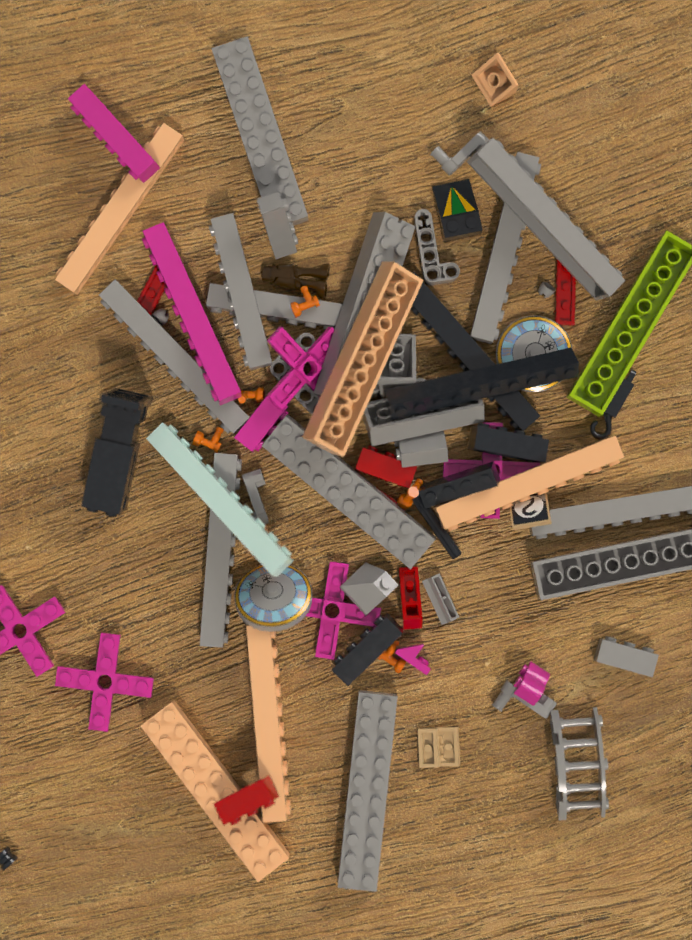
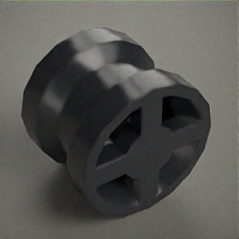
M6 847L0 853L2 871L18 858L10 852L9 847Z

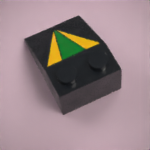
M466 179L432 186L443 242L481 235L483 230L470 180Z

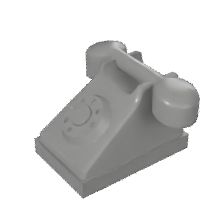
M399 334L371 398L380 395L381 399H384V390L426 381L423 378L416 379V334Z

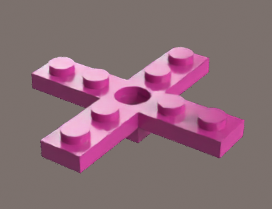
M278 327L267 339V342L291 367L285 376L266 395L278 409L282 410L305 383L313 391L315 390L320 372L323 369L321 366L324 363L332 339L333 327H328L306 352L283 327ZM306 362H309L311 370L306 375L303 367Z
M483 422L484 424H489V428L492 429L503 427V423ZM482 452V460L448 459V462H443V477L494 461L498 467L501 481L539 466L540 463L502 461V456ZM500 507L494 509V514L486 517L482 514L480 518L500 519Z
M330 561L324 599L312 598V605L306 616L321 618L315 657L334 660L340 622L373 627L375 625L373 624L374 620L380 616L381 608L375 607L365 615L355 604L343 602L344 592L340 586L347 580L349 564ZM331 603L336 604L339 608V614L333 618L328 617L325 613L326 606Z
M0 586V620L5 627L0 632V655L17 645L36 677L54 667V664L34 634L66 613L56 596L23 617L4 586ZM17 624H23L26 627L27 632L23 638L15 634L14 630Z
M103 632L100 634L96 671L63 666L57 667L55 686L93 691L89 730L109 731L113 693L152 697L154 678L116 672L121 638L119 634ZM101 675H108L111 678L112 684L109 688L100 686L99 678Z

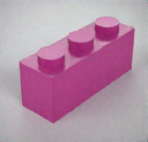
M266 396L234 438L253 453L255 450L259 452L267 435L270 436L276 429L275 425L279 420L282 421L289 414L287 412L288 406L286 405L280 410Z

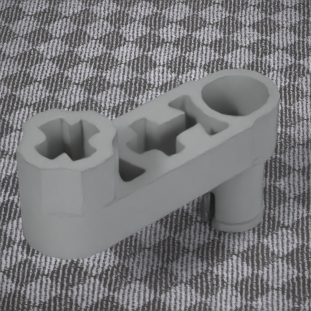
M480 131L453 158H450L439 146L432 151L431 156L442 165L441 168L450 176L475 151H478L487 143L489 139Z
M257 469L243 474L242 477L255 511L252 516L255 519L259 518L264 524H268L269 519L258 491V487L266 485L261 469Z
M506 680L492 706L502 712L510 698L514 697L547 719L557 703L545 694H542L541 698L533 706L515 695V687Z

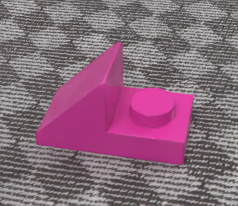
M424 644L396 648L395 653L425 675L431 670L428 666L429 662L421 656L418 659L416 658Z

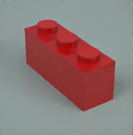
M367 446V449L362 448L355 470L408 489L410 488L417 466L402 468L401 461L396 459V455L385 452V455L377 453L378 449Z
M268 775L215 802L213 805L223 826L228 823L232 826L242 821L241 816L247 814L250 817L258 813L257 808L263 806L266 809L274 805V800L280 796Z

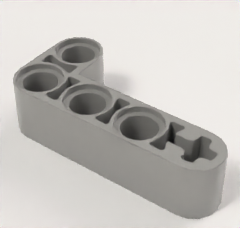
M426 209L418 210L414 217V226H416L415 232L423 280L428 285L454 282L460 274V268L453 262L439 263L432 215ZM420 216H423L424 219H426L425 228L423 229L422 221L419 220ZM428 234L431 240L424 242L421 240V236ZM432 253L434 259L427 261L424 258V254ZM452 268L455 270L456 275L449 277L446 274V270ZM433 271L437 274V278L431 280L427 277V273Z

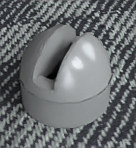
M543 281L538 292L539 295L544 294L543 298H549L555 292V288L548 282Z
M159 309L152 314L153 318L161 326L169 320V314L164 309Z

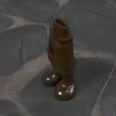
M294 263L264 266L262 280L270 281V284L274 283L277 286L290 288L295 291L296 289L301 291V287L307 286L308 289L315 290L319 298L325 299L327 294V281L325 280L329 278L330 264L324 263L318 268L298 267ZM300 276L317 277L323 280L300 279Z

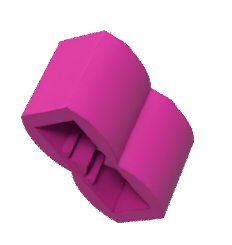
M530 661L528 665L524 664L518 673L521 676L517 678L513 686L515 687V695L534 706L545 690L550 673Z

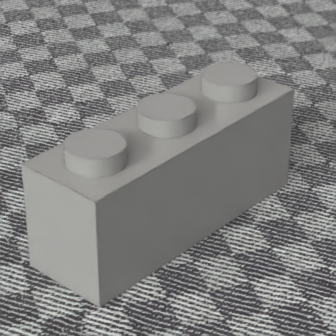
M608 636L605 639L599 638L594 661L653 677L659 656L653 653L654 649L644 646L642 650L635 648L636 644L624 641V644L616 643L617 639Z

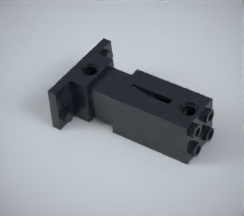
M119 388L101 394L100 402H103L101 416H105L101 436L95 438L81 505L86 507L87 511L98 512L99 510L105 512L107 516L117 517V515H120L127 509L140 443L136 442L140 423L146 420L148 406L152 404L153 396Z

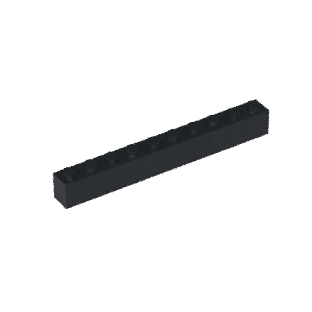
M422 282L410 311L415 316H420L423 320L421 322L428 331L431 329L434 332V338L440 345L444 344L448 348L446 352L452 359L456 358L461 363L459 367L462 371L465 372L495 365L425 283ZM519 391L487 398L491 403L493 401L498 406L496 409L503 417L507 416L511 422L509 424L514 430L524 431L540 417Z
M572 347L386 389L384 390L385 402L391 419H396L579 377V361Z

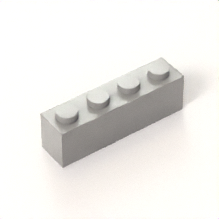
M279 192L257 199L275 259L297 253L295 245L299 243L286 199H281Z

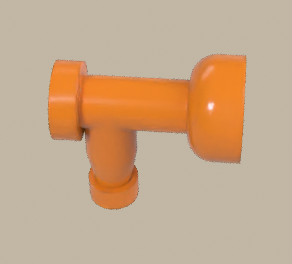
M307 286L300 288L305 302L300 304L297 302L290 303L295 318L301 316V311L314 306H320L316 295L312 297Z
M258 387L256 391H244L239 388L241 391V397L237 398L239 403H245L247 398H254L259 403L263 402L264 387Z
M217 427L211 440L205 438L203 432L197 431L192 445L199 446L201 444L214 450V453H218L222 445L219 440L224 429Z
M416 479L412 487L407 490V494L404 493L398 497L397 503L400 508L409 509L412 506V499L418 496V490L423 484L421 479Z
M394 641L377 659H383L394 666V671L400 674L407 661L403 658L397 660L392 657L396 647L400 644L398 641Z

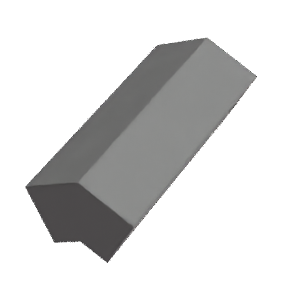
M440 573L422 580L441 625L459 618Z

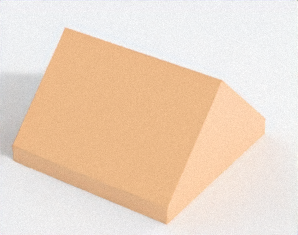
M496 53L472 74L473 79L490 107L515 94L519 86L499 53Z

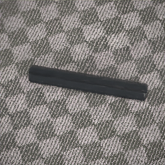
M418 494L416 498L412 499L414 505L452 559L457 558L461 555V551L447 531L442 528L430 507L425 509L420 494Z

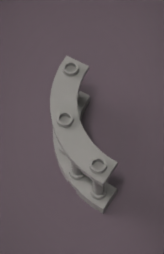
M593 707L591 718L576 719L560 718L558 710H551L550 727L553 745H555L556 757H554L555 773L558 776V785H556L558 820H566L567 812H570V810L599 808L601 818L605 817L606 809H609L605 770H608V760L604 758L600 728L603 726L602 715H598L597 707ZM593 725L595 738L575 740L562 738L561 729H564V727ZM596 746L597 761L570 763L565 761L564 750H567V748ZM598 769V783H566V773H569L570 770ZM598 791V800L569 802L567 800V795L570 792Z

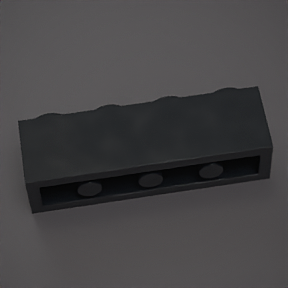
M478 423V426L471 427L468 450L535 463L546 462L549 440L543 439V435L531 434V436L525 435L524 431L514 430V433L508 432V428L505 427L492 429L489 428V424Z
M493 461L424 483L419 489V494L426 509L497 487L500 477Z
M388 613L384 616H378L373 622L375 625L370 630L366 628L360 634L361 638L356 643L353 641L346 648L347 652L343 656L340 654L333 660L332 671L347 686L403 634V628Z

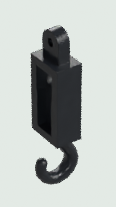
M630 370L603 414L606 423L605 433L598 434L596 432L595 426L598 424L596 420L591 423L590 432L595 439L604 440L610 436L612 419L616 418L634 386L631 382L637 371Z

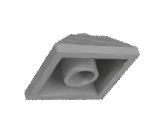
M365 562L340 588L367 615L398 584L385 570Z

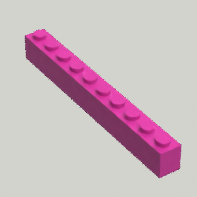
M164 222L143 230L144 238H141L145 249L149 248L151 252L149 258L152 265H157L159 269L156 272L160 282H164L167 287L164 288L167 298H172L174 305H172L174 314L175 316L179 315L182 322H179L183 333L187 332L189 336L187 342L190 349H195L197 356H195L198 367L202 366L205 371L202 375L206 384L210 383L213 389L210 393L214 402L218 400L221 406L240 398L241 391Z

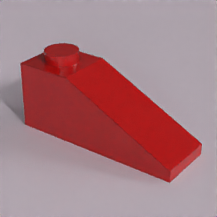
M418 566L411 569L401 567L399 568L403 630L422 628L423 617Z

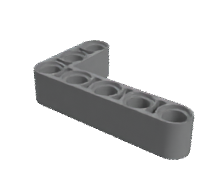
M303 333L295 340L304 352L311 347L302 346L301 342L304 338L312 340L311 346L315 342V338L310 333ZM280 355L273 361V365L270 366L272 375L278 381L291 369ZM277 364L284 366V371L281 374L274 372V367ZM305 383L294 398L312 415L314 407L317 406L320 398L313 394L314 391ZM309 392L311 394L310 400L302 401L300 399L301 393Z

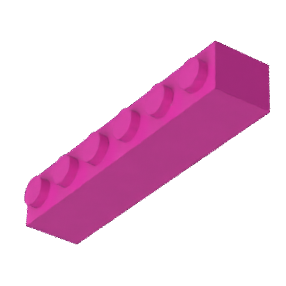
M85 83L68 98L72 103L70 108L77 116L80 113L84 117L82 121L88 128L92 126L95 129L94 135L100 141L104 139L107 142L105 147L111 154L115 152L118 154L116 159L123 167L127 165L130 168L128 172L135 180L139 178L145 183L160 169L153 158Z

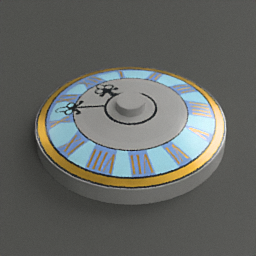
M526 316L511 323L501 334L496 346V363L500 364L571 348V341L565 330L555 321L542 316ZM561 381L522 389V391L542 392L556 386Z
M259 565L248 571L240 579L234 598L237 612L245 623L258 630L274 632L285 630L298 624L309 612L313 596L308 578L298 568L289 565L278 577H275L263 565Z

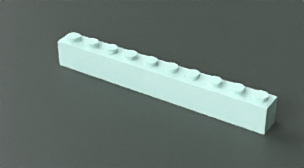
M162 422L146 439L271 575L278 577L294 561L290 557L292 553L284 545L281 547L277 543L279 539L272 532L268 533L264 529L266 525L259 518L255 519L251 515L253 511L246 504L242 505L239 502L241 498L233 490L230 492L226 488L228 484L221 477L217 478L214 475L215 470L209 464L205 465L201 461L203 457L197 451L193 452L189 448L191 446L185 438H180L177 435L178 430L170 424L168 426Z

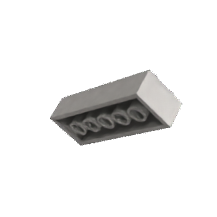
M385 399L368 402L363 413V421L371 445L375 446L485 422L484 404L482 399L391 419Z

